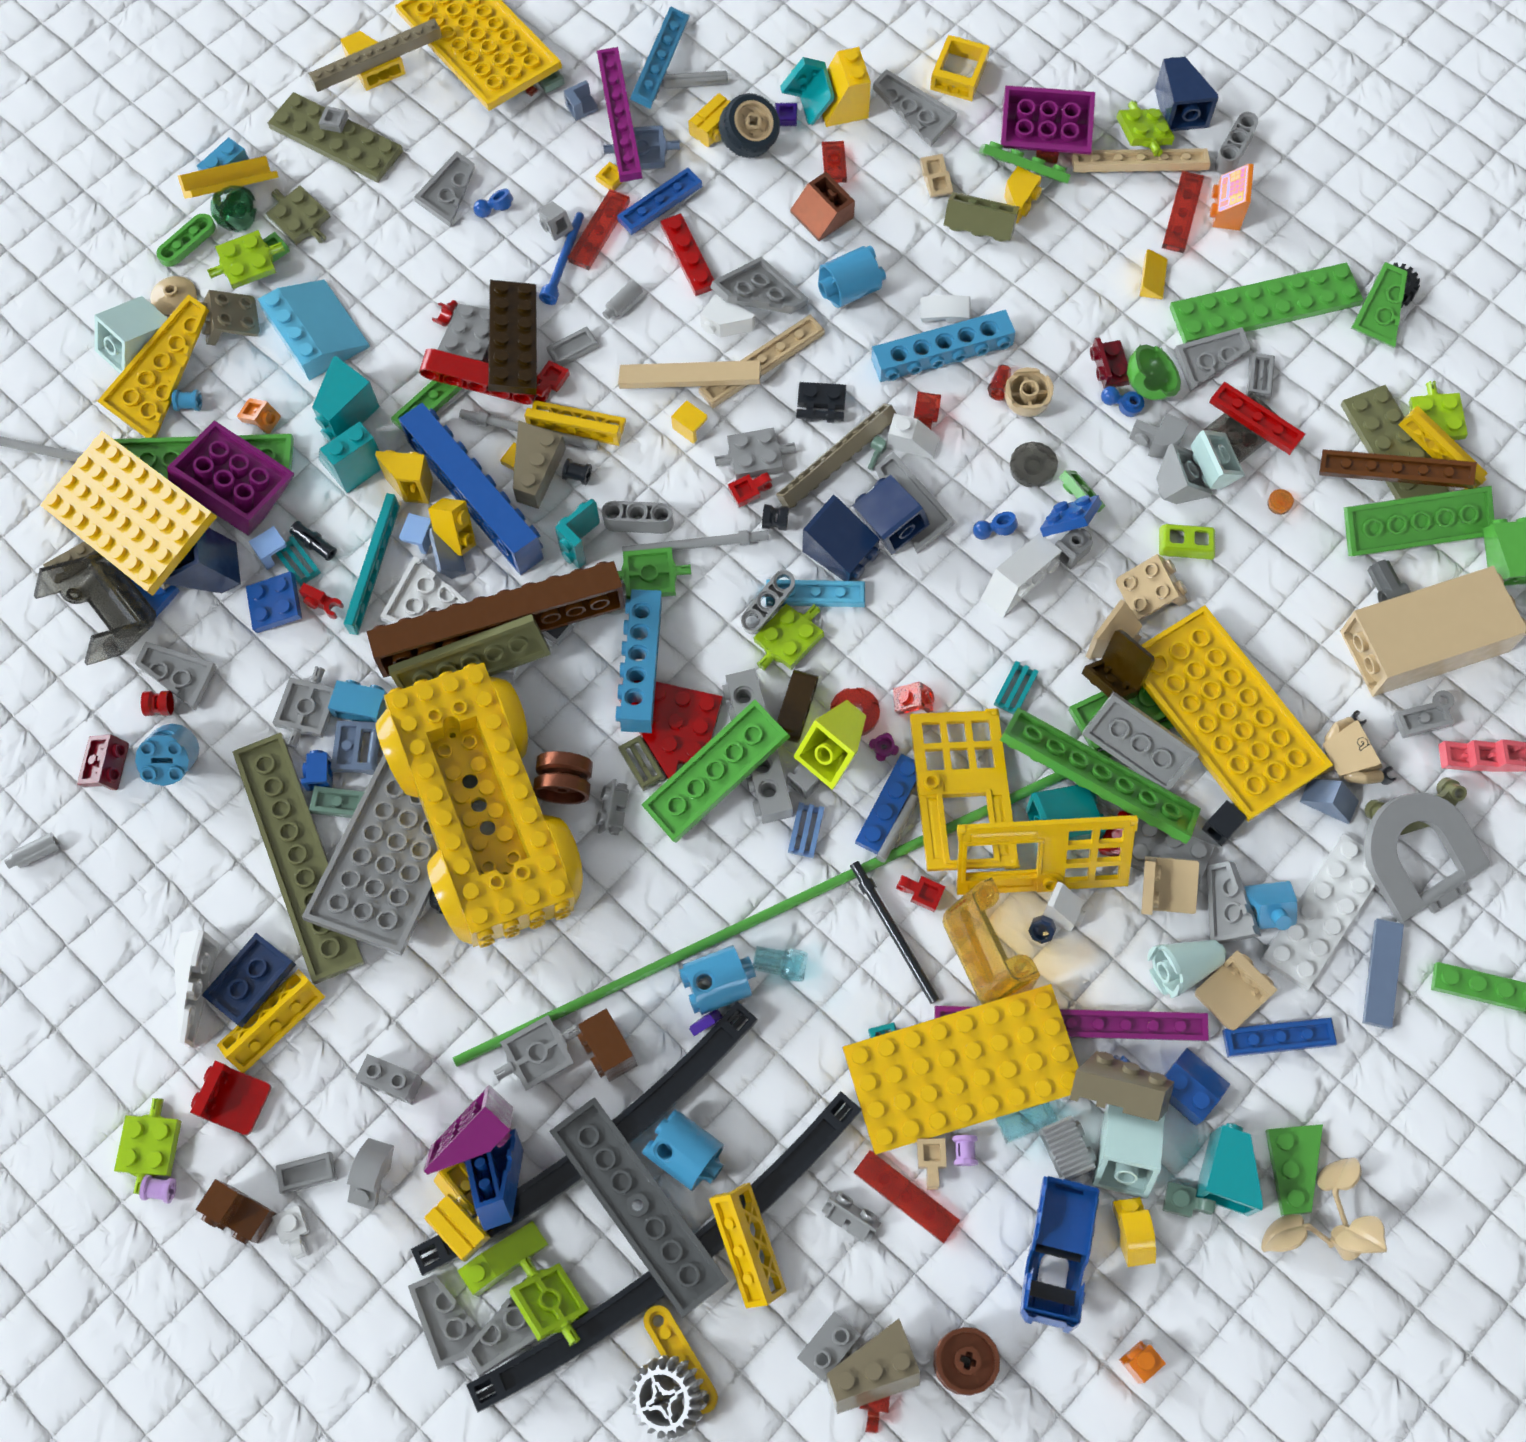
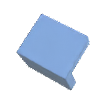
M408 513L399 536L400 540L418 545L421 553L427 554L431 544L428 529L432 528L431 519Z
M274 526L248 541L267 570L275 566L271 556L287 546Z

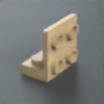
M1145 856L1141 914L1152 915L1153 910L1195 914L1199 861Z

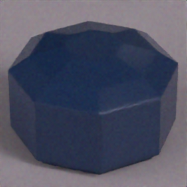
M1041 915L1033 918L1028 932L1032 940L1043 944L1052 940L1056 926L1053 919Z

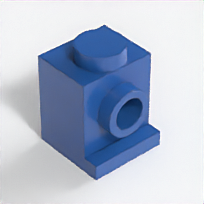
M312 750L306 754V763L302 765L304 778H301V784L306 791H313L314 786L333 788L332 759L327 752Z

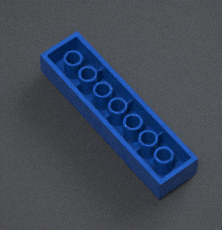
M423 403L419 404L399 418L408 444L415 452L425 455L430 470L456 500L467 502L470 517L521 576L544 559L541 550L544 547L538 539L540 538L539 532L533 525L528 526L525 523L526 519L518 508L513 509L504 491L499 492L495 488L497 485L489 474L485 476L482 473V467L474 457L470 459L461 441L456 442L452 438L454 435L446 424L442 426L439 423L440 419L432 408L428 410Z

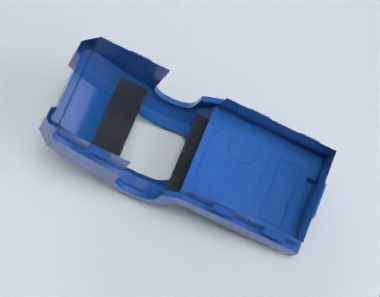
M1051 1176L1043 1177L1033 1239L1024 1272L1020 1314L1025 1323L1032 1324L1034 1321L1061 1328L1065 1333H1070L1081 1323L1082 1304H1084L1086 1294L1084 1292L1085 1282L1082 1284V1278L1089 1261L1095 1232L1099 1188ZM1047 1254L1068 1261L1069 1267L1065 1288L1037 1281L1040 1262L1044 1255Z

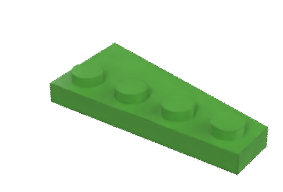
M990 141L989 145L981 144L979 154L985 156L987 154L996 160L1014 164V166H1019L1028 171H1034L1036 174L1064 184L1069 182L1071 175L1066 173L1067 168L1056 164H1054L1053 168L1048 167L1043 159L1034 156L1032 160L1023 157L1025 153L1012 149L1011 152L1002 150L1003 145Z

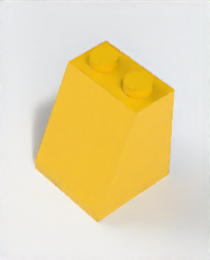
M855 47L837 51L827 68L834 92V100L822 114L826 127L869 118L871 81L860 48Z

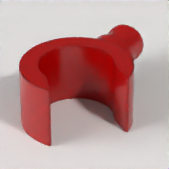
M455 300L447 304L438 303L442 310L437 319L432 317V321L443 327L447 326L452 319L455 307L458 306Z

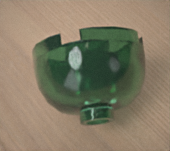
M230 185L212 195L210 201L211 215L216 223L226 230L232 232L246 231L253 224L257 209L253 208L255 197L244 186Z

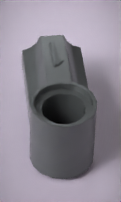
M1381 560L1368 568L1367 571L1378 590V602L1411 592L1407 584L1400 582L1389 560Z

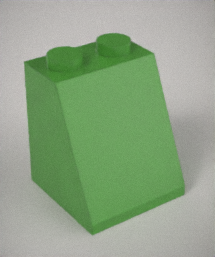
M1526 517L1516 519V522H1508V519L1493 520L1492 524L1483 528L1487 568L1495 567L1497 573L1504 580V586L1525 585Z

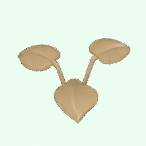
M1356 1158L1341 1159L1326 1165L1317 1175V1184L1321 1190H1333V1197L1343 1224L1332 1229L1331 1238L1325 1236L1311 1224H1304V1219L1301 1215L1291 1214L1278 1218L1268 1227L1262 1239V1251L1285 1252L1296 1249L1306 1240L1308 1230L1326 1242L1329 1248L1335 1247L1341 1258L1346 1261L1356 1259L1361 1253L1387 1252L1385 1228L1382 1221L1375 1216H1364L1355 1219L1349 1226L1341 1204L1339 1190H1349L1360 1180L1361 1165Z

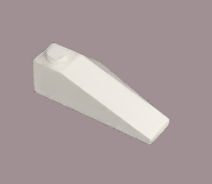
M203 930L181 933L179 941H176L173 949L175 956L179 1042L188 1048H193L206 1000L202 994L209 987L220 946L215 939Z

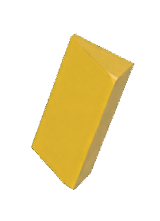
M1150 249L1146 250L1139 296L1163 299L1168 259Z
M461 1162L440 1170L434 1179L436 1186L444 1196L450 1193L456 1198L460 1195L470 1205V1208L467 1210L471 1216L475 1215L476 1210L466 1165Z

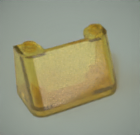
M992 877L976 884L945 911L942 920L943 927L978 1000L982 1004L1032 990L1040 977L1035 963L1027 955H1016L1008 959L985 912L996 905L999 899V891Z

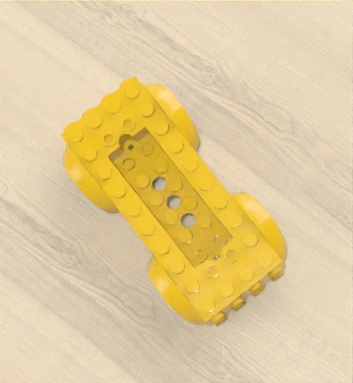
M484 662L480 664L471 663L462 670L456 672L446 671L437 678L431 680L422 679L415 682L413 686L394 688L388 694H385L384 699L387 709L375 723L377 736L387 763L401 789L406 795L419 797L438 848V851L427 863L429 879L442 913L455 935L461 941L472 944L473 947L479 945L480 948L492 945L495 943V939L500 937L512 938L520 934L522 929L528 927L531 929L539 928L546 924L545 921L552 918L560 920L568 917L571 914L570 912L574 911V905L579 899L582 890L583 872L581 859L575 839L567 824L561 818L543 814L522 762L528 747L527 723L520 699L511 683L501 678L489 676ZM465 776H475L478 780L477 785L471 789L464 787L462 781ZM477 800L484 801L487 805L481 812H476L471 808L472 804ZM492 822L496 827L494 833L491 835L482 834L480 831L482 823Z

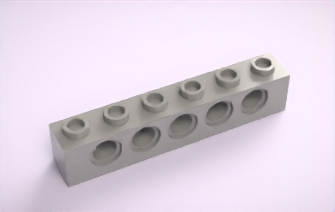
M755 668L725 675L726 684L722 685L725 700L730 699L732 707L728 708L731 721L754 699L766 710ZM741 697H748L750 701L747 703H740L738 699ZM776 750L760 765L768 767V772L759 773L755 769L750 774V777L746 778L749 792H754L757 800L753 802L756 817L761 816L763 824L793 817V807ZM767 789L775 791V795L772 797H765L762 793Z

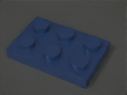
M255 933L204 991L202 996L242 1028L296 964L258 933Z

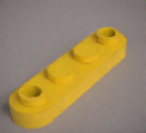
M656 1305L649 1308L644 1315L643 1323L660 1355H668L669 1359L673 1356H678L679 1362L689 1361L688 1370L697 1369L694 1375L696 1380L699 1378L704 1379L699 1388L707 1391L709 1395L706 1407L700 1411L702 1414L711 1412L718 1403L717 1391L670 1311L664 1306ZM657 1315H661L664 1319V1323L660 1327H656L653 1323V1319Z

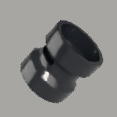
M764 504L762 529L777 527L779 530L786 531L789 507L781 506L774 508L772 505Z

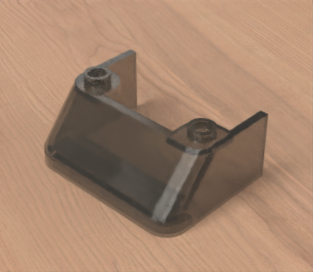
M100 553L39 568L33 595L35 599L59 593L65 601L72 604L88 602L109 629L108 631L91 635L84 661L87 666L123 655L155 623L156 611L126 574Z

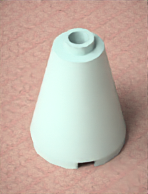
M1204 940L1156 945L1149 950L1147 958L1148 961L1152 960L1153 968L1149 969L1156 987L1163 995L1170 994V998H1175L1224 965L1227 953L1224 946L1218 941Z

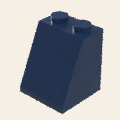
M1186 57L1163 59L1155 93L1159 109L1171 131L1209 128L1219 98L1218 93Z
M891 474L886 478L878 480L872 490L867 494H861L852 505L856 514L880 538V542L891 555L930 525L923 507Z
M832 495L804 527L802 552L843 581H852L854 578L858 579L863 574L864 566L869 560L873 562L880 553V538L838 497Z
M208 528L163 584L221 594L240 585L237 543Z

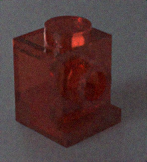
M925 392L917 393L914 418L920 420L930 430L932 422L938 421L941 395Z

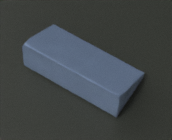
M433 528L428 529L438 572L451 579L464 574L466 567L463 555H457L433 531Z

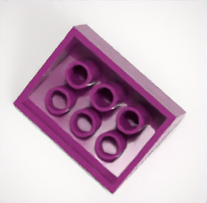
M1005 85L1000 144L1003 145V148L1091 155L1095 92Z
M215 420L167 467L168 480L247 536L265 519L294 477V472Z
M488 1085L431 1145L423 1171L429 1175L490 1152L495 1146L498 1148L502 1147L511 1136L509 1133L512 1130L513 1106Z

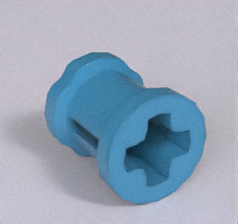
M174 390L172 392L174 411H180L181 409L200 411L202 408L201 392L199 390H193V392Z

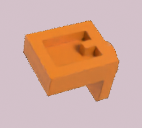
M249 398L236 417L241 422L257 425L264 433L270 434L280 420L281 415L267 401Z

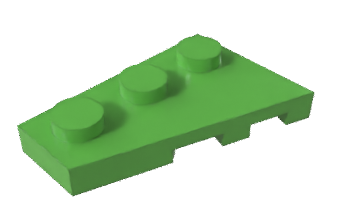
M1387 262L1383 264L1350 329L1395 348L1407 271Z
M1323 1124L1275 1128L1265 1131L1281 1216L1312 1212Z

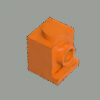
M1139 1341L1119 1359L1138 1384L1145 1383L1166 1364L1151 1344L1144 1345L1142 1341Z

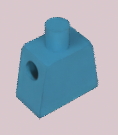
M1290 881L1244 886L1258 928L1287 930L1290 926L1297 924V899Z

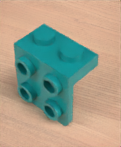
M802 57L780 85L783 94L800 97L807 124L814 125L834 100L833 88L824 61Z
M594 499L582 502L575 512L568 517H563L555 526L563 558L569 564L573 563L577 568H581L586 564L581 538L600 523L597 503Z

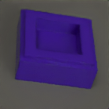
M775 103L780 126H797V103Z
M719 1009L711 1011L694 1022L689 1030L693 1036H696L715 1024L723 1016Z

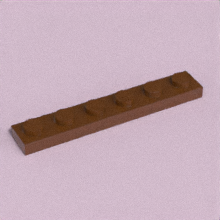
M1323 449L1319 475L1473 489L1477 462Z

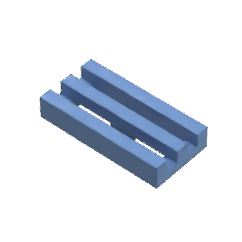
M799 802L788 853L814 858L824 807L819 806L818 808L812 804L804 805V803ZM806 811L807 816L800 847L796 849L795 844L802 813ZM815 813L818 815L810 850L806 851L805 846L812 814Z

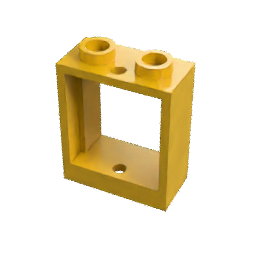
M948 35L931 75L930 90L972 101L988 62L990 46ZM953 54L978 61L972 78L942 70L948 55Z

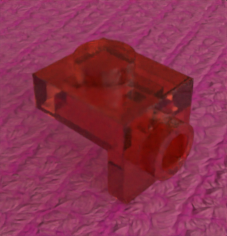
M919 681L893 688L894 712L900 715L920 709L927 713L933 712L934 693L931 688Z

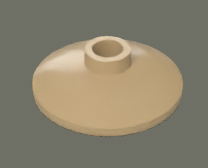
M172 276L161 280L155 285L151 292L150 300L164 316H170L188 294L197 299V290L189 279L181 276Z

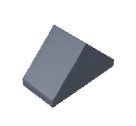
M1313 779L1307 783L1300 803L1347 824L1350 823L1359 802L1342 781Z

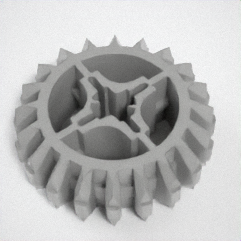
M663 1355L659 1359L653 1358L648 1361V1364L642 1365L639 1369L640 1373L632 1378L636 1384L631 1386L629 1391L635 1394V1397L631 1398L629 1403L636 1404L637 1407L632 1415H640L642 1419L639 1425H648L647 1434H652L656 1431L657 1438L667 1436L668 1440L676 1438L677 1435L682 1437L688 1433V1430H693L697 1425L696 1421L701 1420L704 1416L700 1410L704 1409L707 1403L701 1400V1398L706 1395L707 1391L699 1388L704 1379L699 1378L696 1380L694 1375L697 1369L688 1370L689 1361L679 1362L678 1356H673L669 1359L668 1355ZM672 1393H675V1396L671 1397L669 1400L667 1398L661 1401V1398L665 1397L667 1394L670 1395ZM683 1396L685 1398V1407L683 1406L682 1402Z

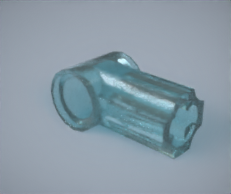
M757 946L753 967L755 971L777 974L783 979L801 982L804 981L808 953L797 949L781 951Z

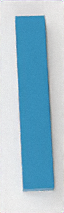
M672 6L669 7L630 100L651 109L690 15Z

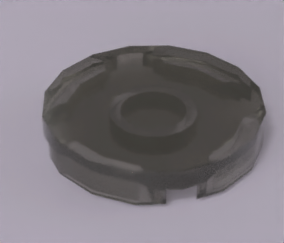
M1027 442L1015 448L1009 464L1012 477L1025 487H1042L1050 483L1055 477L1058 460L1055 452L1049 446L1040 442Z

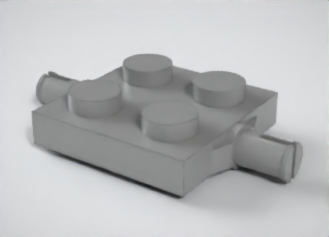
M773 427L728 435V454L714 456L716 467L730 464L735 472L736 480L748 474L751 477H756L766 472L768 474L783 472L782 454L796 452L795 442L780 445Z
M315 666L310 680H299L291 677L288 680L272 722L275 727L287 729L291 732L286 743L288 747L297 748L301 735H312L320 738L324 736L331 717L328 705L334 688L321 683L325 669Z
M547 1015L502 1040L500 1043L506 1053L508 1063L493 1071L495 1075H498L496 1076L498 1081L513 1073L520 1079L527 1091L574 1064L568 1052L567 1042L580 1033L577 1030L576 1024L561 1032L554 1026L551 1018Z

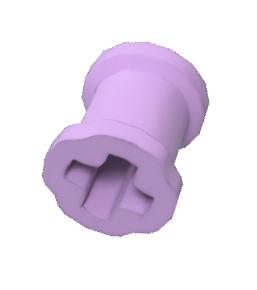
M953 1136L952 1141L955 1142L956 1149L954 1166H977L978 1160L975 1159L977 1136Z
M145 1175L140 1185V1199L143 1201H147L149 1198L160 1199L164 1203L170 1204L176 1193V1179L168 1178V1180L154 1179L152 1175Z

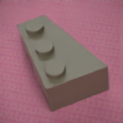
M518 420L513 492L516 502L539 509L566 451L562 434Z
M1096 1051L1076 1070L1069 1100L1078 1102L1079 1097L1097 1101V1107L1105 1108L1106 1104L1122 1107V1113L1158 1122L1168 1111L1175 1082L1166 1079L1163 1074L1143 1070L1135 1063L1118 1060L1110 1053Z
M899 1318L827 1373V1387L837 1414L920 1386V1370Z

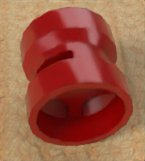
M144 691L142 693L140 703L144 716H154L156 713H160L162 716L173 714L174 697L171 691H161L160 693Z

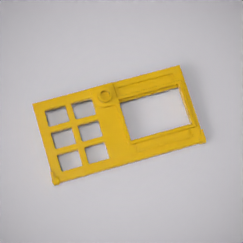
M997 708L985 709V711L910 714L927 872L957 870L958 860H950L943 798L986 796L989 823L1013 822L1003 742L1000 741L1002 737L1000 715ZM971 723H988L991 741H974ZM947 724H964L966 742H949ZM922 725H939L941 743H924ZM992 749L994 768H977L975 750ZM967 750L969 769H952L950 751ZM942 751L945 770H927L925 752ZM992 845L994 858L967 859L966 870L991 868L1018 869L1020 868V862L1018 860L1017 845Z
M1137 815L957 825V895L1028 891L1052 892L1057 882L1063 883L1069 889L1128 886L1138 817ZM1123 829L1121 838L1099 839L1100 830ZM1092 830L1091 839L1068 841L1070 831ZM1038 843L1036 869L966 873L967 846ZM1121 847L1120 856L1097 857L1099 848ZM1090 849L1089 858L1067 859L1068 850ZM1118 866V873L1116 875L1095 876L1096 867ZM1088 867L1087 876L1065 877V870L1067 868Z

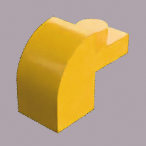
M1141 1198L1113 1201V1212L1120 1228V1247L1127 1267L1156 1263V1241L1149 1210H1145Z

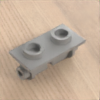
M613 779L607 785H604L602 789L601 800H603V807L598 812L596 824L599 825L598 834L608 829L609 834L619 835V832L623 830L625 812L617 811L616 808H626L629 790L624 783H618L616 786L617 779Z
M834 1191L822 1209V1212L826 1214L825 1217L840 1227L843 1226L846 1219L851 1221L846 1231L862 1242L865 1240L869 1243L875 1234L874 1232L877 1231L881 1224L873 1212L865 1208L860 1209L844 1193L838 1194Z

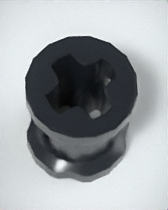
M567 458L562 469V479L567 480L570 478L580 481L582 485H587L591 477L592 465L574 463L572 459Z

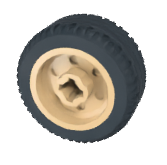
M745 93L733 98L724 108L719 119V134L724 144L732 153L745 158H754L764 154L776 142L780 132V120L777 110L774 109L775 107L770 101L757 94Z

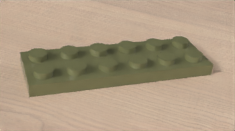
M295 92L288 97L267 122L269 128L377 183L403 152L402 145L347 119L342 133L320 129L319 121L325 107Z
M1386 385L1342 401L1340 406L1368 453L1429 458L1426 451L1398 425L1405 416ZM1385 481L1395 499L1449 492L1445 486Z
M530 614L388 666V669L397 687L407 688L413 686L419 680L437 678L446 671L456 672L462 670L471 663L480 664L484 662L489 676H493L551 655V652L533 615Z

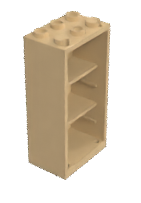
M1494 566L1355 610L1340 630V633L1372 697L1508 653L1526 635V621L1520 616L1514 598L1509 595L1505 588L1502 576L1497 573Z

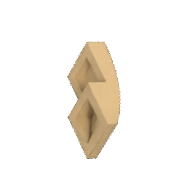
M943 154L922 157L920 165L930 197L952 194L949 171H946Z

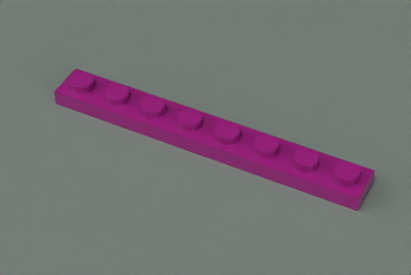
M618 47L596 50L620 182L642 179Z

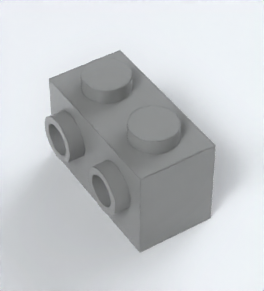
M834 1311L797 1359L824 1382L827 1378V1373L839 1365L845 1354L850 1356L859 1348L861 1343L857 1339L861 1334Z

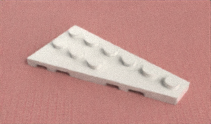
M414 555L380 618L386 623L393 624L402 618L418 617L427 611H439L446 609L452 604H463L468 601L449 584L442 581L434 571L427 568ZM519 666L505 672L515 675Z

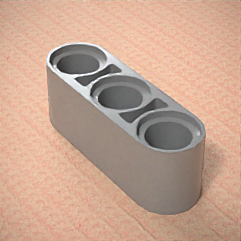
M1243 112L1237 118L1220 148L1215 163V170L1223 175L1235 170L1255 133L1258 117L1254 113Z
M609 501L602 507L604 525L609 531L664 534L670 532L674 525L672 509L665 503ZM610 515H618L615 518H609ZM638 515L643 516L640 519H633V517ZM659 517H667L665 520H658Z
M787 570L778 571L741 616V624L745 632L757 634L791 595L795 588V579L791 572ZM782 577L788 578L791 581L790 586L786 589H781L777 586V581ZM772 597L775 600V604L772 608H764L761 605L762 599ZM749 616H756L760 621L758 626L750 628L745 624L746 619Z

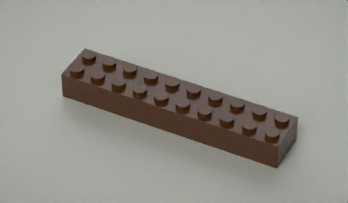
M603 561L593 567L586 569L578 568L562 576H550L541 582H529L520 588L504 589L495 595L476 597L467 603H455L446 609L427 611L423 615L414 618H402L398 622L389 625H378L366 632L373 658L383 678L390 676L388 666L530 614L533 615L541 632L625 609V599L615 562Z

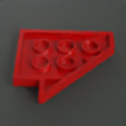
M656 681L652 733L639 732L667 779L677 772L679 764L684 765L713 738L723 696ZM633 702V703H631V704H632V705H638V704H640V703H638V702Z

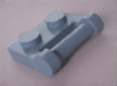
M337 721L331 770L333 772L374 774L378 766L377 759L380 743L376 732V722ZM364 732L370 733L367 763L360 762Z

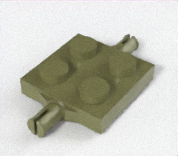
M301 185L287 196H284L280 190L274 189L275 192L272 191L271 196L278 203L266 213L268 218L296 246L310 236H313L319 243H323L322 239L325 241L326 235L319 229L331 217L328 211Z

